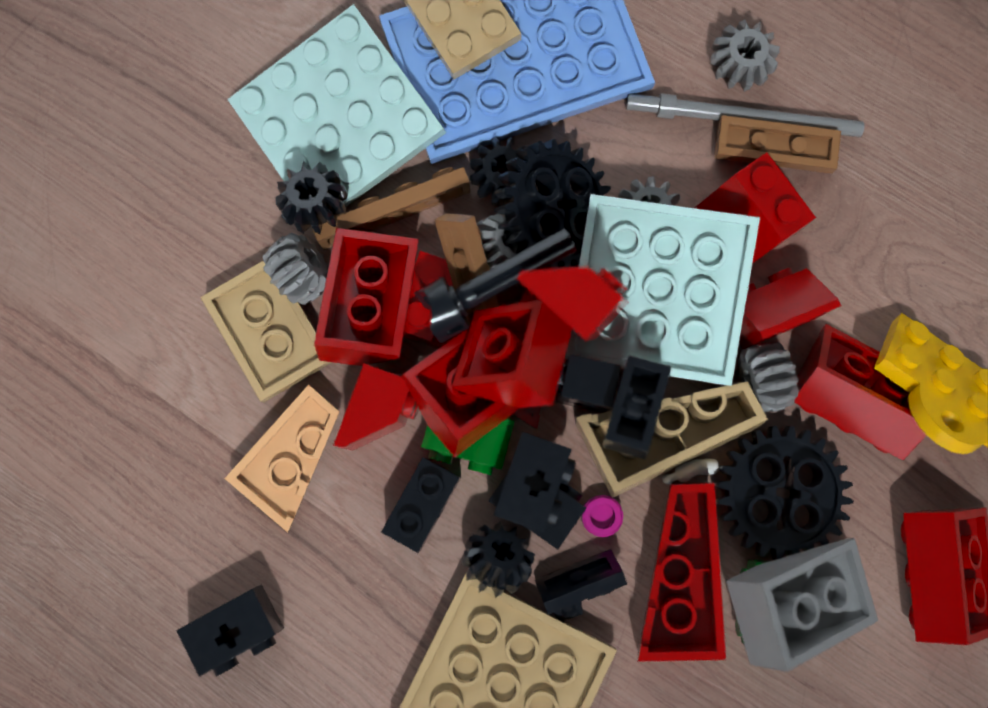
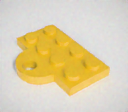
M901 313L890 325L874 368L909 392L908 402L913 418L921 430L936 444L958 454L972 453L982 445L988 448V369H982L965 357L957 347L946 344L929 332L924 324L913 321Z

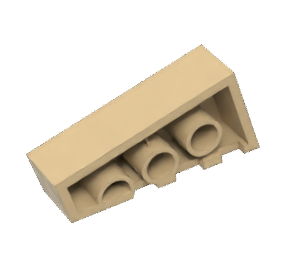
M743 382L733 384L732 386L695 392L692 395L663 399L649 452L645 459L603 448L613 409L609 412L576 417V427L611 497L614 498L683 463L759 428L768 418L749 383Z

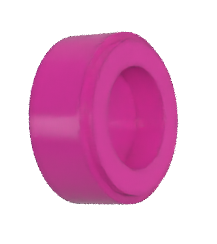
M597 495L588 499L583 505L586 507V510L581 515V521L585 529L591 534L598 537H607L616 533L621 527L623 511L620 504L612 497Z

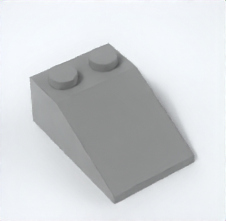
M855 538L843 539L760 564L726 580L750 665L788 672L878 622Z

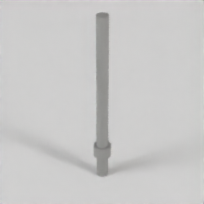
M660 93L659 97L629 94L626 103V110L656 113L657 117L673 119L674 115L719 121L721 116L724 115L840 130L841 135L861 137L864 132L863 121L679 100L677 95Z

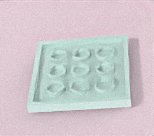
M354 4L227 99L283 181L290 180L287 175V168L298 173L301 171L303 161L309 164L311 169L321 162L327 167L328 172L334 170L339 174L342 180L341 185L345 186L348 193V199L343 201L345 207L446 134L442 125Z
M591 194L579 267H590L597 274L604 267L628 289L622 296L629 303L597 339L585 340L572 329L564 359L573 354L621 365V368L625 369L628 355L672 367L669 375L672 377L732 386L760 217Z

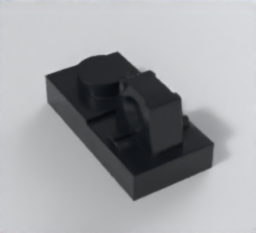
M611 549L535 580L548 615L555 613L557 618L563 622L583 614L581 601L607 595L615 589L627 585L623 570Z

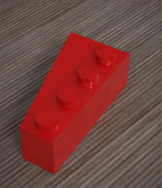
M715 483L669 484L639 642L638 662L726 660Z

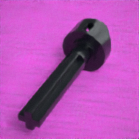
M563 229L478 277L460 285L456 290L452 285L449 286L446 280L441 277L414 294L426 309L431 310L430 330L436 339L443 343L470 328L466 317L468 316L466 309L474 308L520 282L516 278L522 271L542 270L577 251L568 232Z

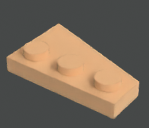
M309 384L224 479L288 532L340 410Z

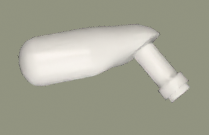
M713 458L694 459L679 465L674 473L664 475L662 480L665 484H671L676 480L687 482L696 475H714L719 471V463Z

